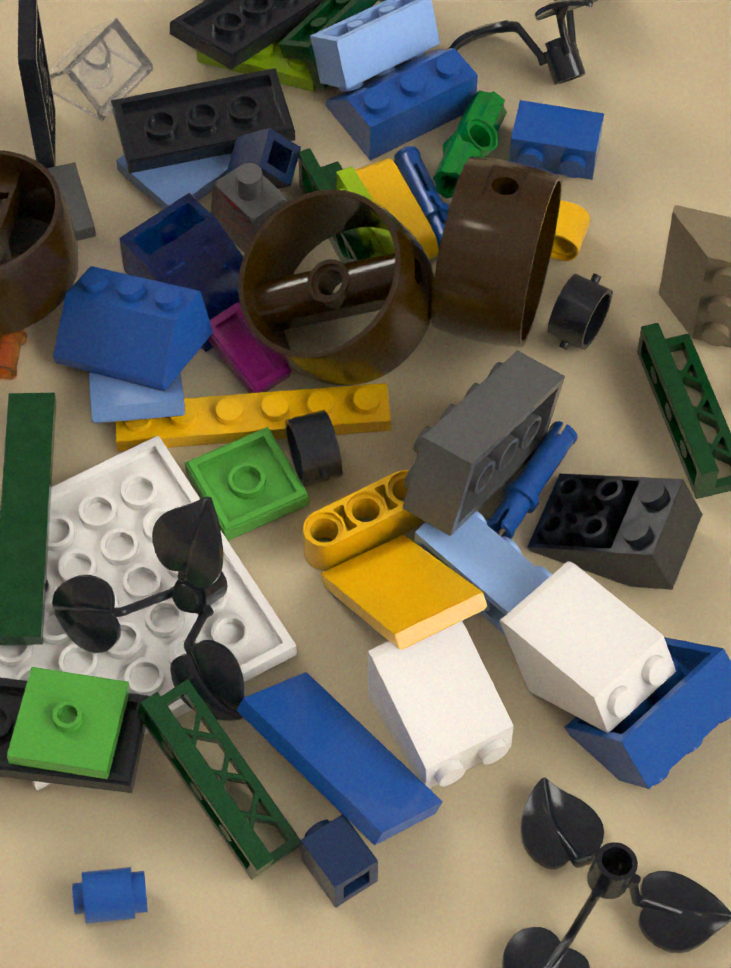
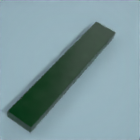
M55 392L8 394L0 509V645H43L57 402Z

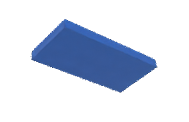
M307 672L244 697L237 709V712L373 845H377L436 814L443 802Z

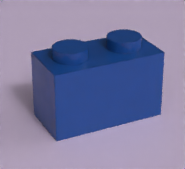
M520 100L511 136L509 161L537 166L555 174L571 178L578 177L593 180L601 142L604 113Z

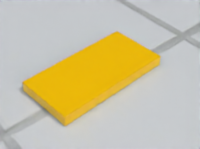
M404 534L320 573L327 590L399 650H403L487 608L486 600L481 590Z

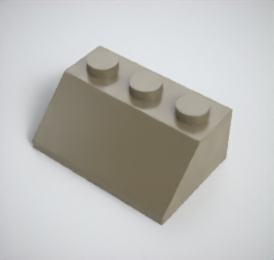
M674 205L659 295L692 339L705 341L713 346H726L730 348L731 217Z

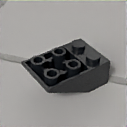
M560 473L527 548L533 553L562 563L570 561L584 571L630 587L673 590L703 514L684 479Z

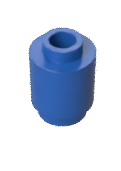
M131 867L82 872V882L72 883L75 915L85 914L86 924L135 919L136 913L148 912L144 871L131 872Z

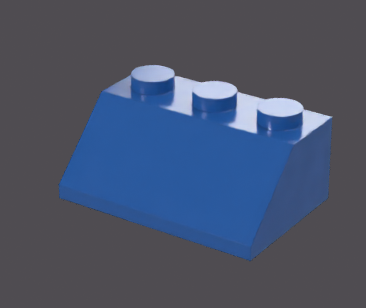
M455 48L430 50L416 59L394 67V70L388 74L375 76L363 82V86L356 90L344 91L327 99L326 107L368 159L373 160L462 116L471 97L477 92L478 75Z
M90 266L65 295L53 358L57 364L165 391L212 335L213 330L200 291Z
M664 637L676 672L613 730L606 733L578 717H575L564 728L577 743L619 781L650 789L652 786L662 782L668 776L669 770L686 754L698 749L703 742V738L719 723L731 718V660L724 648Z

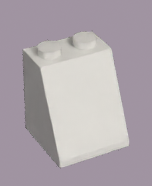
M570 561L566 562L499 620L528 691L606 733L613 730L676 672L664 636Z
M463 621L403 650H399L388 641L368 651V698L416 777L429 789L438 784L442 787L451 785L459 780L466 770L482 762L485 765L492 764L506 755L512 745L514 725Z

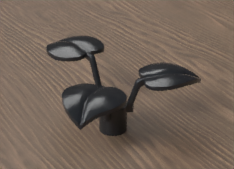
M553 0L554 2L535 12L536 20L556 15L560 33L559 38L545 43L547 51L544 53L519 22L508 20L473 28L459 36L449 48H455L458 51L464 45L479 38L496 33L516 32L537 57L539 65H548L554 85L562 84L586 74L576 44L573 9L583 6L592 7L593 3L598 0Z
M204 497L190 504L167 511L158 518L153 527L152 542L158 560L165 568L178 572V580L170 589L123 607H115V595L110 584L93 575L75 576L62 583L56 589L52 599V606L55 609L57 620L76 645L93 653L108 651L119 641L121 627L117 617L126 616L170 598L173 599L174 604L181 611L198 613V617L184 641L183 646L187 654H182L171 662L170 672L173 685L176 687L188 679L216 720L233 721L243 718L237 712L244 698L243 674L237 659L225 645L217 641L203 640L195 645L196 638L207 618L214 614L210 605L221 599L226 594L228 587L227 579L222 572L223 544L221 530L211 497ZM183 696L181 698L183 702L186 703L191 709H193L189 702L186 700V698Z
M545 777L536 784L528 797L521 818L520 832L525 850L535 862L547 869L561 868L569 861L576 868L592 864L587 873V882L592 891L561 942L552 931L546 928L530 927L522 929L514 934L506 945L502 956V968H590L586 957L578 951L569 948V946L579 933L600 898H618L625 893L627 888H629L632 903L637 907L643 908L638 919L642 933L655 946L668 952L683 953L696 949L730 922V910L713 893L679 873L671 871L649 873L644 877L639 891L638 884L641 881V877L635 874L638 868L635 853L628 846L618 842L607 843L601 847L604 838V827L597 813L587 803L561 790Z

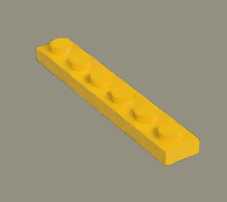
M387 383L184 398L185 415L115 421L118 452L127 451L159 435L166 448L231 443L266 427L270 429L275 439H287L286 419L320 410H325L328 413L336 435L391 431Z

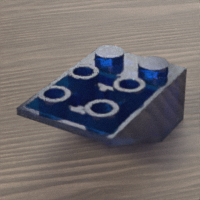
M190 193L119 238L123 269L128 275L200 291L209 320L239 302L238 280L243 255L218 220ZM207 340L201 348L207 352L213 346Z

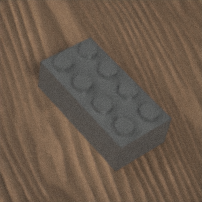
M518 350L504 363L497 362L491 369L488 377L481 384L474 383L459 404L456 406L454 404L449 405L441 416L440 421L432 428L426 426L417 437L413 448L414 452L417 453L415 464L411 467L404 480V487L408 490L402 509L451 536L531 458L547 434L565 376Z

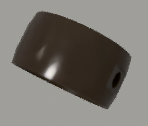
M0 150V336L25 329L53 312L64 301L66 293L74 285L79 262L76 233L66 199L49 170L36 160L5 150ZM18 215L35 218L49 224L43 236L30 249L11 260L12 253L9 241Z
M471 156L468 158L452 197L440 244L431 300V323L433 327L455 336L499 346L523 347L525 345L537 313L554 244L562 195V177L537 166L495 157Z
M337 189L320 190L304 194L284 204L259 227L246 249L240 267L238 280L239 302L245 321L251 331L271 354L289 367L308 378L338 386L359 385L378 379L394 370L411 355L421 342L431 321L434 273L429 259L417 238L383 206L354 192ZM361 227H373L388 230L391 234L394 253L344 264L335 259H327L318 263L311 271L294 274L303 259L316 246L340 232ZM342 283L340 289L333 294L335 287ZM379 311L370 324L355 337L339 346L324 351H292L284 330Z

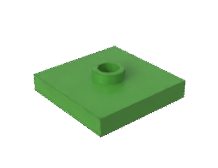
M268 427L185 462L186 473L201 499L204 497L212 498L220 530L228 541L310 505L309 494Z
M31 667L7 753L9 764L108 779L130 693L129 682Z

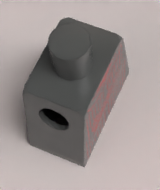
M243 163L217 180L213 185L210 220L245 253L259 227L277 209L288 202L284 194L262 175V170L258 165Z

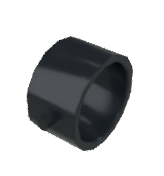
M575 273L560 292L551 312L547 329L548 333L562 339L559 347L567 350L571 343L585 350L597 336L609 311L613 295L611 289L598 284L601 276L593 273L589 280Z
M320 410L286 419V436L296 474L303 486L341 477L343 475L341 454L328 413L325 410Z

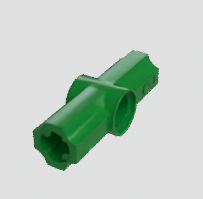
M479 90L471 97L454 134L443 143V157L433 179L436 184L435 191L445 199L453 197L458 179L468 158L471 156L486 157L498 146L497 133L507 111L504 107L505 99L495 91L484 92Z

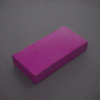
M239 302L210 319L213 333L207 340L248 393L267 392L290 377L292 372L290 367L271 354L251 331L245 321Z

